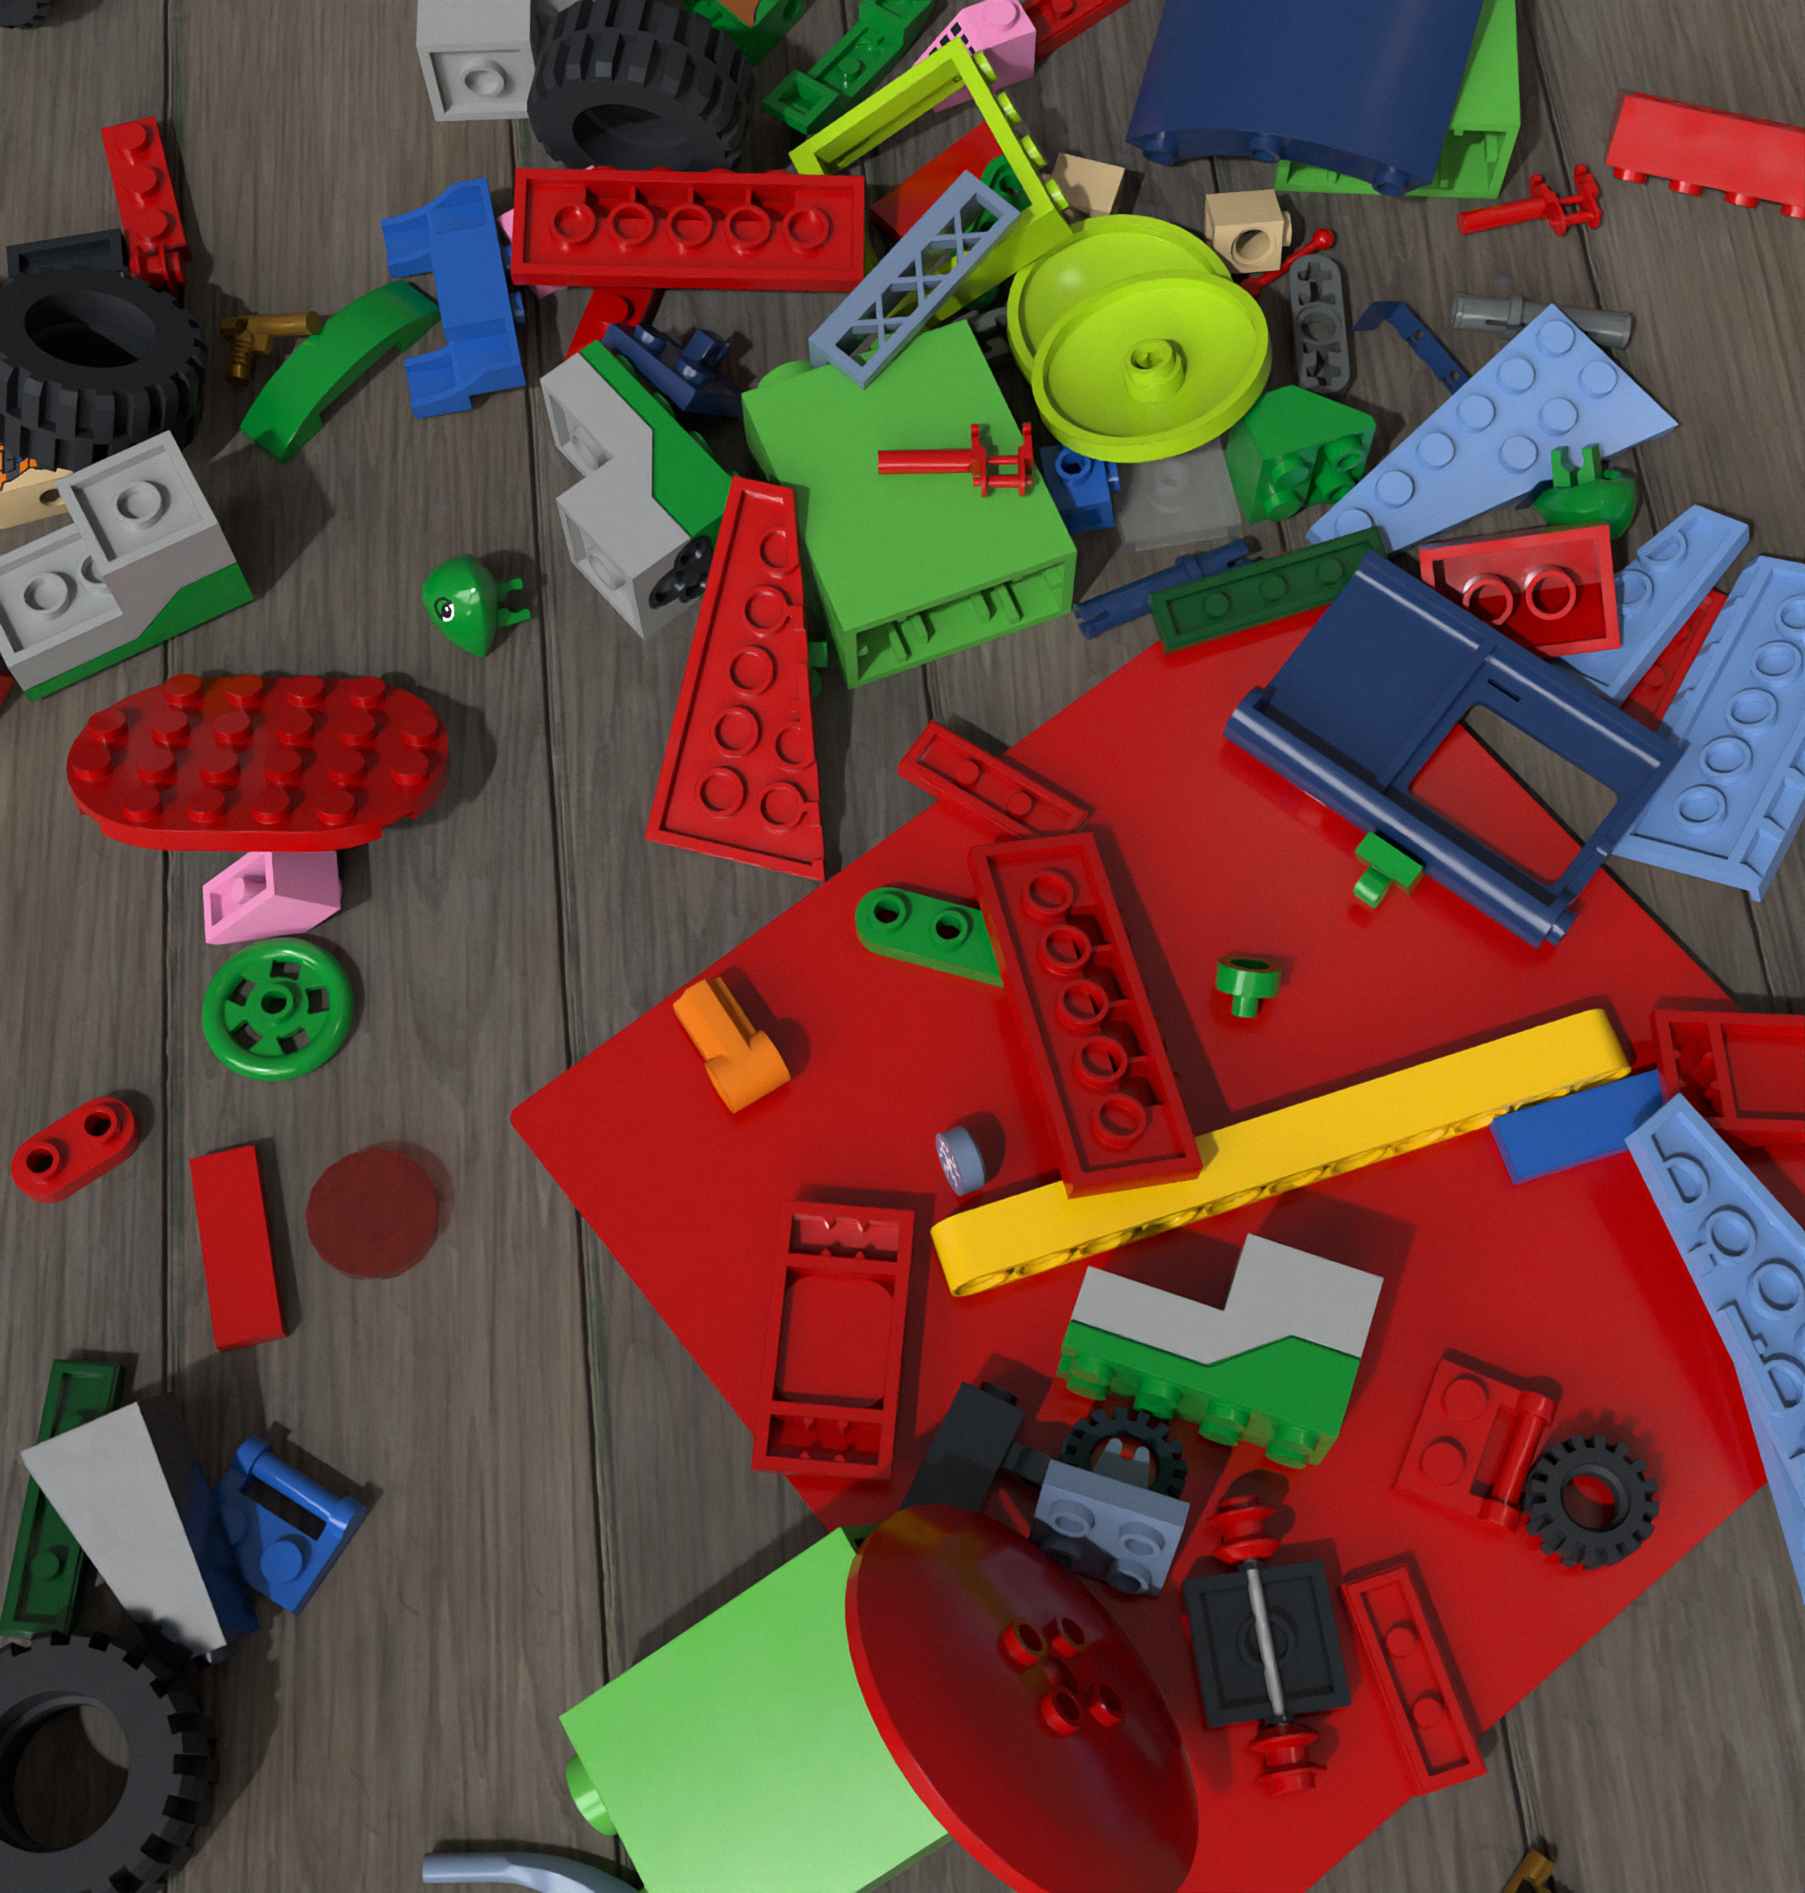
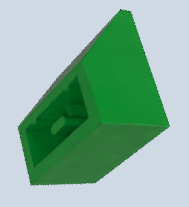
M1288 385L1260 394L1247 413L1230 428L1223 470L1248 524L1252 525L1268 519L1274 522L1285 520L1300 509L1322 502L1325 504L1338 503L1362 479L1377 426L1373 417L1294 385Z

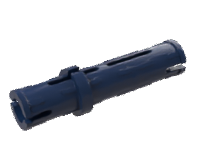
M1238 537L1230 543L1196 557H1193L1191 554L1177 557L1175 565L1082 603H1075L1073 605L1075 618L1082 617L1083 620H1087L1078 624L1079 629L1085 639L1090 640L1096 635L1150 614L1146 601L1150 593L1253 563L1252 559L1243 561L1242 558H1239L1249 554L1248 548L1242 539Z

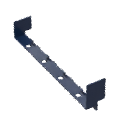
M1402 301L1372 302L1351 328V331H1372L1384 319H1387L1399 331L1398 334L1405 341H1408V344L1419 358L1423 359L1434 371L1433 374L1440 381H1443V384L1452 395L1470 380L1467 374ZM1417 330L1423 332V337L1420 340L1415 337ZM1454 370L1459 373L1457 380H1452L1451 372ZM1553 479L1539 481L1515 509H1526L1532 506L1533 502L1545 489L1553 486Z

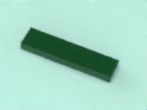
M1377 526L1150 593L1146 601L1164 655L1173 654L1330 606L1356 573L1362 558L1369 549L1388 560Z
M53 1359L36 1445L118 1410L127 1369L117 1363ZM31 1474L0 1620V1636L31 1640L35 1633L54 1629L64 1634L72 1635L78 1625L90 1558Z

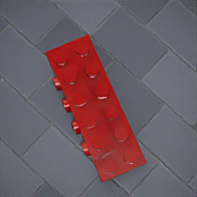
M597 166L591 170L516 168L511 253L513 285L852 292L864 278L865 176L792 174L785 170H770L765 173H735L723 168L711 169L707 172H677L667 167H656L649 171L619 170L611 166Z
M1093 832L970 846L966 862L1068 1200L1198 1179L1204 1166L1185 1112L1187 1104L1185 1085L1179 1073H1172L1166 1055L1168 1045L1166 1028L1159 1016H1153L1148 1000L1149 981L1147 971L1141 961H1135L1129 943L1131 938L1129 917L1124 908L1117 907Z

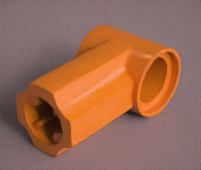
M721 977L713 980L704 979L686 989L682 997L673 1004L676 1016L706 1060L704 1066L713 1085L732 1113H737L791 1080L789 1071L774 1044L764 1031H755Z

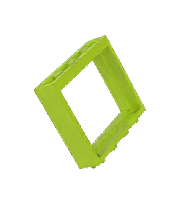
M959 35L788 153L799 174L835 175L963 86H967L1032 205L1021 212L1020 222L925 324L929 330L1074 234L1062 213V210L1070 206L1067 202L1068 199L1054 178L1047 182L1044 181L1039 169L1047 165L1045 158L1029 134L1020 138L1015 127L1022 123L1023 120L1007 93L1004 91L997 96L991 84L999 80L996 71L989 63L982 49L972 55ZM864 233L865 278L876 267L879 260ZM968 247V248H966V249L964 250V256H965L973 247ZM957 256L928 275L949 274L957 265ZM934 289L924 290L925 299ZM917 290L910 291L885 318L910 316L918 307Z

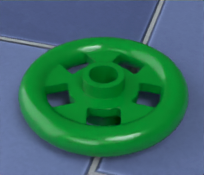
M290 937L271 938L253 943L226 960L214 974L206 989L202 1003V1026L206 1041L214 1055L226 1067L244 1077L258 1081L278 1082L304 1076L325 1064L344 1043L354 1018L355 997L353 986L347 971L338 959L317 944ZM294 963L301 965L298 979L292 980L286 977L272 978L275 964ZM244 979L257 984L250 992L245 1006H240L230 1001L235 989ZM326 988L329 997V1011L310 1014L311 1003L307 993ZM283 998L287 1000L286 1006L281 1012L276 1014L266 1012L268 1004L274 999ZM245 1023H249L252 1029L262 1036V1039L250 1050L244 1048L233 1036ZM301 1029H305L311 1042L297 1051L284 1054L279 1040L289 1038Z

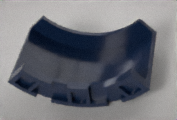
M1166 0L1125 142L1143 150V156L1149 161L1162 165H1171L1185 159L1212 155H1244L1264 163H1277L1281 159L1317 166L1372 184V188L1375 191L1386 196H1404L1407 192L1430 185L1433 182L1484 0Z

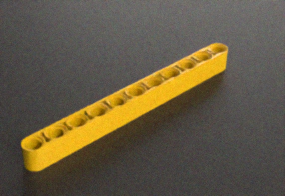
M1592 1009L1194 1137L1204 1166L1198 1179L1069 1200L1063 1180L946 1218L933 1226L930 1234L951 1294L958 1297L972 1295L1489 1126L1493 1118L1619 1081L1626 1077L1632 1068L1605 1010Z

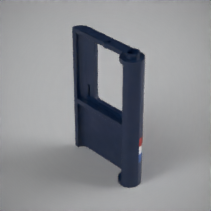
M1371 549L1362 558L1361 564L1351 580L1266 688L1263 689L1260 686H1256L1241 700L1229 718L1223 732L1225 739L1365 834L1371 831L1421 865L1425 875L1536 950L1546 941L1554 947H1557L1578 918V915L1570 910L1670 777L1685 753L1682 749ZM1481 705L1489 709L1616 794L1617 803L1555 884L1543 885L1415 800L1408 792L1411 782L1465 712L1472 706Z

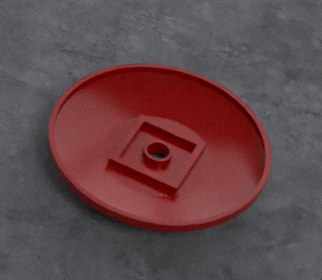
M924 1504L899 1511L881 1523L860 1545L849 1570L844 1601L848 1646L859 1687L876 1728L895 1763L928 1810L956 1842L975 1860L1019 1893H1176L1187 1878L1198 1844L1199 1815L1194 1776L1186 1747L1170 1707L1151 1671L1123 1629L1088 1588L1054 1557L1043 1552L1040 1546L1024 1535L986 1515L945 1504Z

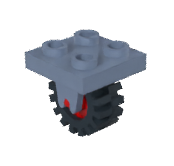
M1115 1407L1112 1420H1108L1104 1408L1093 1411L1089 1423L1082 1417L1074 1424L1072 1434H1067L1059 1461L1050 1459L1028 1539L1040 1546L1043 1552L1054 1557L1069 1572L1076 1571L1107 1581L1113 1588L1127 1594L1144 1593L1159 1598L1183 1532L1190 1503L1180 1500L1188 1472L1187 1460H1180L1184 1448L1179 1439L1167 1443L1171 1429L1163 1422L1154 1430L1147 1427L1151 1417L1148 1413L1139 1411L1137 1420L1132 1421L1127 1420V1407Z

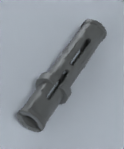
M1457 291L1452 304L1450 325L1453 330L1464 329L1500 334L1501 340L1512 341L1550 304L1524 301L1522 294L1509 293L1507 298H1499ZM1554 304L1596 345L1615 347L1621 350L1626 347L1631 329V315L1629 311L1617 312Z

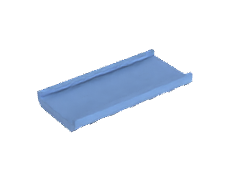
M1761 555L1746 563L1656 731L1658 735L1682 749L1685 753L1670 777L1613 851V855L1748 890L1752 900L1762 902L1805 817V564Z

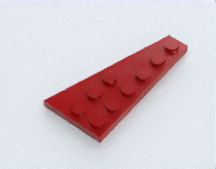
M733 476L644 839L658 844L825 883L828 881L797 494L792 488Z

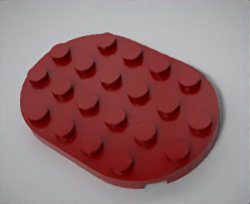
M178 674L169 678L164 684L130 695L107 709L90 716L87 725L76 737L70 748L66 771L72 798L80 815L87 814L100 824L102 834L128 845L169 851L324 852L355 847L383 838L382 828L394 824L405 815L416 820L442 794L450 775L451 758L445 725L433 708L417 696L400 688L385 684L378 677L364 676L357 679L319 678L312 675H304L296 678H276L245 674L236 677L199 678L193 674Z

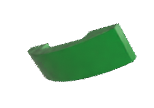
M863 0L859 4V21L806 74L794 69L761 101V110L805 135L820 132L862 103L892 71L927 21L935 7V0Z
M402 279L385 284L359 297L321 325L319 333L310 335L286 359L248 410L240 425L241 432L283 465L324 428L319 414L391 347L395 345L403 352H406L441 320L439 306Z

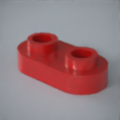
M111 1097L92 1099L22 1143L16 1150L11 1162L12 1178L15 1184L34 1201L40 1203L62 1201L133 1155L141 1140L140 1122L128 1106L118 1099ZM111 1120L110 1128L106 1133L100 1136H92L93 1128L98 1122ZM53 1156L52 1165L48 1170L42 1173H35V1166L41 1158Z

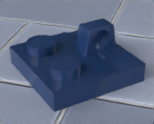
M613 322L610 324L600 343L613 354L623 355L632 365L635 372L683 411L743 418L741 393L745 391L718 370L730 347V343L716 332L698 329L686 345L673 333L660 332L644 322H638L636 327Z

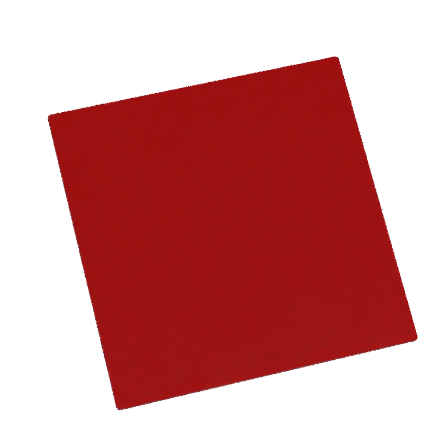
M1329 606L1166 656L1164 655L1160 640H1158L997 757L1089 812L1088 822L1080 833L1093 832L1117 907L1124 908L1129 917L1131 928L1129 943L1135 961H1141L1146 968L1149 981L1148 1000L1153 1016H1159L1164 1022L1168 1041L1166 1055L1172 1073H1179L1183 1079L1187 1096L1185 1112L1194 1137L1592 1009L1605 1010L1632 1068L1631 1072L1622 1078L1625 1079L1657 1069L1649 1016L1654 1009L1744 1013L1602 868L1570 910L1577 914L1578 918L1557 947L1546 941L1538 950L1427 875L1424 876L1410 896L1395 885H1392L1376 909H1373L1356 897L1352 889L1368 867L1357 860L1354 851L1367 834L1223 737L1225 726L1241 700L1256 686H1260L1263 689L1266 688ZM1459 723L1455 725L1408 787L1409 794L1415 800L1543 885L1555 884L1582 849ZM938 800L515 1107L510 1114V1122L514 1130L753 1437L755 1435L780 1201L791 1200L915 1211L891 1484L783 1474L829 1534L840 1526L883 1523L898 1512L963 1381L976 1388H979L982 1381L989 1382L1016 1396L1019 1400L1016 1407L1026 1412L1025 1426L1017 1443L1040 1451L1059 1461L1067 1434H1072L1074 1424L1082 1417L1089 1423L1093 1411L1104 1408L1108 1420H1112L1115 1407H1127V1420H1137L1138 1414L1132 1410L1134 1403L1108 1394L1104 1401L1088 1399L1067 1389V1380L1056 1377L1057 1368L1062 1353H1060L1062 1343L1088 1266L1221 1310L1232 1271L1249 1233L1384 1278L1339 1436L1318 1466L1307 1463L1305 1469H1296L1278 1464L1265 1456L1266 1448L1243 1440L1239 1441L1238 1446L1223 1445L1201 1436L1198 1433L1199 1425L1173 1417L1171 1423H1164L1171 1429L1167 1443L1179 1439L1184 1448L1180 1460H1187L1188 1472L1180 1500L1190 1503L1183 1532L1159 1598L1144 1593L1127 1594L1113 1588L1107 1581L1076 1571L1071 1572L1107 1609L1143 1658L1170 1707L1188 1753L1198 1799V1844L1187 1878L1176 1893H1304L1415 1795L1337 1589L1340 1584L1407 1562L1475 1740H1477L1768 1482L1734 1363L1630 1151L1513 1186L1489 1126L979 1293L960 1297L953 1296L930 1234L931 1228L956 1214L1061 1181L1062 1177L1005 988L873 953L862 945L856 933L855 912L858 903L867 893L882 887H893L981 910L966 862L970 846L1008 841ZM882 910L876 915V918L880 922L891 923L898 918V914L892 910ZM944 926L937 932L940 937L948 940L954 939L960 934L959 930L953 926ZM1225 956H1249L1280 964L1283 967L1280 994L1271 998H1259L1256 1017L1245 1018L1233 1015L1231 1013L1233 995L1220 991L1215 987L1219 958ZM721 977L755 1031H764L774 1044L791 1077L789 1082L735 1114L730 1111L717 1092L704 1066L706 1060L676 1016L673 1004L682 997L686 989L704 979L713 980ZM957 1126L966 1128L973 1136L981 1153L986 1171L984 1187L963 1196H958L948 1183L936 1149V1135ZM1774 1144L1733 1151L1805 1231V1144ZM1443 1358L1518 1390L1541 1394L1557 1403L1558 1410L1552 1427L1543 1428L1528 1475L1532 1471L1531 1467L1551 1447L1558 1442L1564 1443L1571 1436L1583 1434L1584 1439H1590L1594 1434L1607 1436L1606 1444L1614 1446L1619 1441L1631 1447L1626 1455L1633 1462L1641 1456L1648 1465L1642 1471L1646 1480L1655 1478L1658 1491L1651 1495L1652 1502L1660 1503L1659 1515L1651 1521V1525L1655 1526V1529L1651 1536L1640 1544L1642 1547L1619 1563L1608 1568L1606 1565H1603L1596 1570H1583V1564H1576L1570 1568L1559 1564L1562 1556L1555 1552L1547 1556L1538 1548L1544 1542L1538 1534L1532 1537L1529 1536L1525 1525L1530 1522L1528 1513L1521 1514L1515 1536H1504L1391 1490L1439 1360ZM1500 1411L1497 1412L1469 1493L1483 1499H1489L1517 1418ZM1149 1420L1147 1427L1154 1430L1160 1422ZM1002 1472L982 1514L1007 1525L1028 1538L1040 1493ZM1589 1476L1575 1477L1567 1483L1563 1494V1501L1569 1516L1576 1523L1587 1528L1596 1529L1607 1526L1612 1520L1615 1511L1614 1498L1608 1487L1600 1480ZM1522 1490L1520 1499H1519L1518 1504H1517V1507H1516V1510L1519 1511L1520 1513H1521L1520 1501H1521L1524 1497H1526V1491H1525V1490ZM1241 1496H1259L1261 1506L1276 1508L1277 1513L1264 1522L1267 1535L1282 1539L1283 1545L1269 1559L1263 1560L1265 1561L1266 1568L1323 1559L1352 1705L1345 1709L1295 1716L1296 1722L1289 1723V1725L1305 1724L1320 1732L1321 1735L1319 1739L1308 1746L1311 1762L1327 1766V1771L1313 1775L1316 1788L1311 1790L1272 1795L1270 1782H1255L1254 1778L1267 1769L1265 1753L1249 1749L1248 1744L1261 1730L1272 1728L1274 1725L1266 1727L1265 1721L1206 1729L1180 1584L1183 1580L1237 1572V1565H1230L1213 1556L1212 1551L1223 1544L1225 1540L1223 1530L1208 1525L1206 1520L1213 1515L1219 1514V1502Z

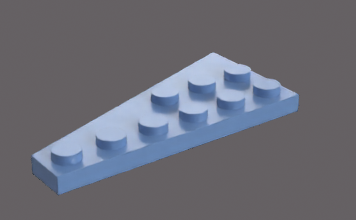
M1679 1092L1624 1140L1805 1508V1231Z

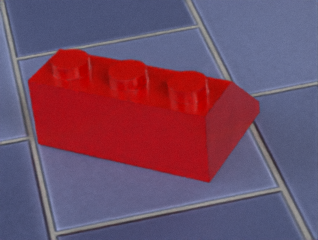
M1604 519L1419 544L1422 583L1540 659L1621 649L1609 524Z

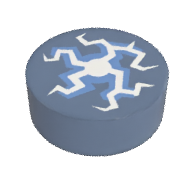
M962 1126L938 1133L936 1135V1149L939 1161L953 1191L958 1196H963L983 1188L986 1182L985 1166L979 1148L971 1133Z

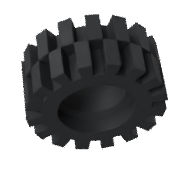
M1583 1434L1571 1436L1564 1443L1558 1442L1531 1467L1532 1471L1527 1476L1523 1490L1526 1491V1497L1520 1501L1521 1514H1529L1530 1522L1525 1525L1529 1536L1532 1537L1538 1534L1544 1542L1538 1548L1547 1556L1553 1552L1562 1556L1559 1564L1570 1568L1576 1564H1583V1570H1596L1603 1565H1606L1608 1568L1619 1563L1642 1547L1640 1544L1648 1539L1655 1529V1526L1651 1525L1652 1519L1659 1515L1660 1503L1652 1502L1651 1497L1652 1494L1658 1491L1655 1478L1646 1480L1642 1474V1471L1648 1467L1641 1456L1633 1462L1626 1455L1631 1447L1621 1441L1617 1442L1614 1446L1606 1444L1607 1436L1594 1434L1590 1439H1584ZM1579 1476H1589L1600 1480L1608 1487L1614 1498L1615 1511L1612 1520L1607 1526L1596 1529L1587 1528L1576 1523L1569 1516L1564 1506L1563 1494L1567 1483L1571 1479Z

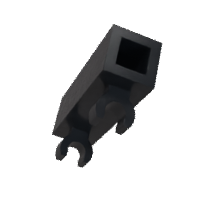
M963 1381L898 1512L918 1505L945 1504L982 1514L1002 1472L1021 1484L1041 1493L1050 1459H1055L1040 1451L1017 1443L1025 1426L1026 1412L1016 1407L1019 1401L1016 1396L989 1382L982 1381L979 1388H976Z

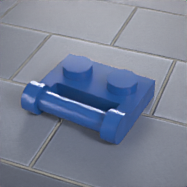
M253 1434L238 1448L232 1459L230 1469L213 1491L212 1497L244 1582L298 1617L361 1525L368 1508L367 1505L351 1495H346L343 1498L339 1497L272 1454L273 1445L258 1435ZM257 1478L326 1522L325 1529L317 1541L245 1496Z

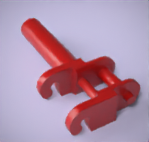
M1585 163L1576 165L1573 172L1574 184L1578 194L1563 198H1557L1555 191L1549 190L1546 183L1540 184L1542 181L1540 173L1532 174L1529 178L1530 198L1458 213V230L1461 235H1467L1535 219H1541V221L1549 220V227L1553 229L1557 237L1565 235L1567 226L1586 223L1590 229H1596L1599 226L1600 217H1602V210L1598 209L1596 203L1599 190L1592 174H1585L1587 171ZM1578 203L1580 212L1564 215L1561 206Z
M1023 423V445L1018 447L1017 455L987 456L986 448L980 446L979 424H971V448L878 450V475L972 473V476H980L973 477V487L981 486V497L987 496L988 488H1018L1019 496L1023 497L1025 496V486L1032 485V476H1025L1032 475L1031 423ZM987 465H1017V474L987 475Z

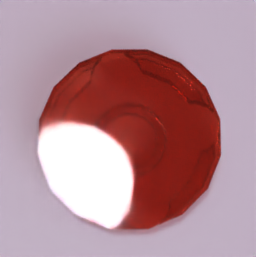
M369 1149L348 1154L328 1167L312 1188L305 1213L308 1236L324 1262L347 1278L365 1281L363 1278L389 1279L400 1276L418 1264L433 1245L439 1228L440 1205L437 1190L419 1164L394 1151Z

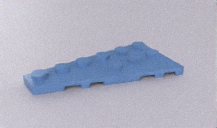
M1551 303L1308 530L1305 538L1314 545L1377 526L1389 560L1409 551L1412 546L1441 533L1445 535L1463 527L1467 521L1490 511L1494 513L1523 500L1539 481L1553 479L1551 451L1558 446H1568V459L1572 465L1577 467L1578 471L1584 463L1581 449L1588 444L1599 443L1601 462L1604 460L1608 462L1625 454L1629 449L1651 439L1655 441L1670 434L1679 424Z

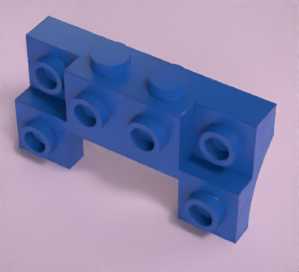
M487 177L452 183L440 196L427 205L406 214L381 219L380 222L388 257L387 264L391 278L433 271L442 326L447 341V346L436 351L403 359L410 389V403L415 419L473 409L470 395L525 386L526 380L517 328L527 326L521 292L510 293L508 281H512V245H500Z

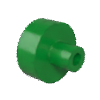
M1221 957L1217 963L1215 987L1220 991L1233 995L1231 1009L1233 1015L1253 1018L1257 1016L1259 998H1271L1280 994L1283 967L1276 962L1256 957Z

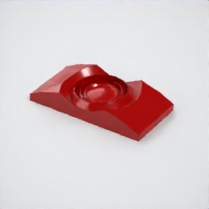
M1654 1009L1652 1011L1649 1021L1663 1104L1680 1092L1733 1151L1774 1144H1805V1015Z
M791 1200L780 1201L751 1462L752 1472L891 1484L915 1211Z

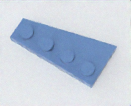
M1694 504L1637 549V559L1620 572L1613 573L1621 649L1541 659L1616 708H1619L1750 541L1749 525Z

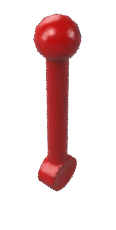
M1328 228L1317 229L1310 242L1281 261L1280 270L1267 271L1257 279L1245 278L1238 286L1247 291L1257 301L1260 297L1261 289L1287 272L1295 260L1304 255L1312 254L1317 250L1329 249L1334 243L1333 232Z

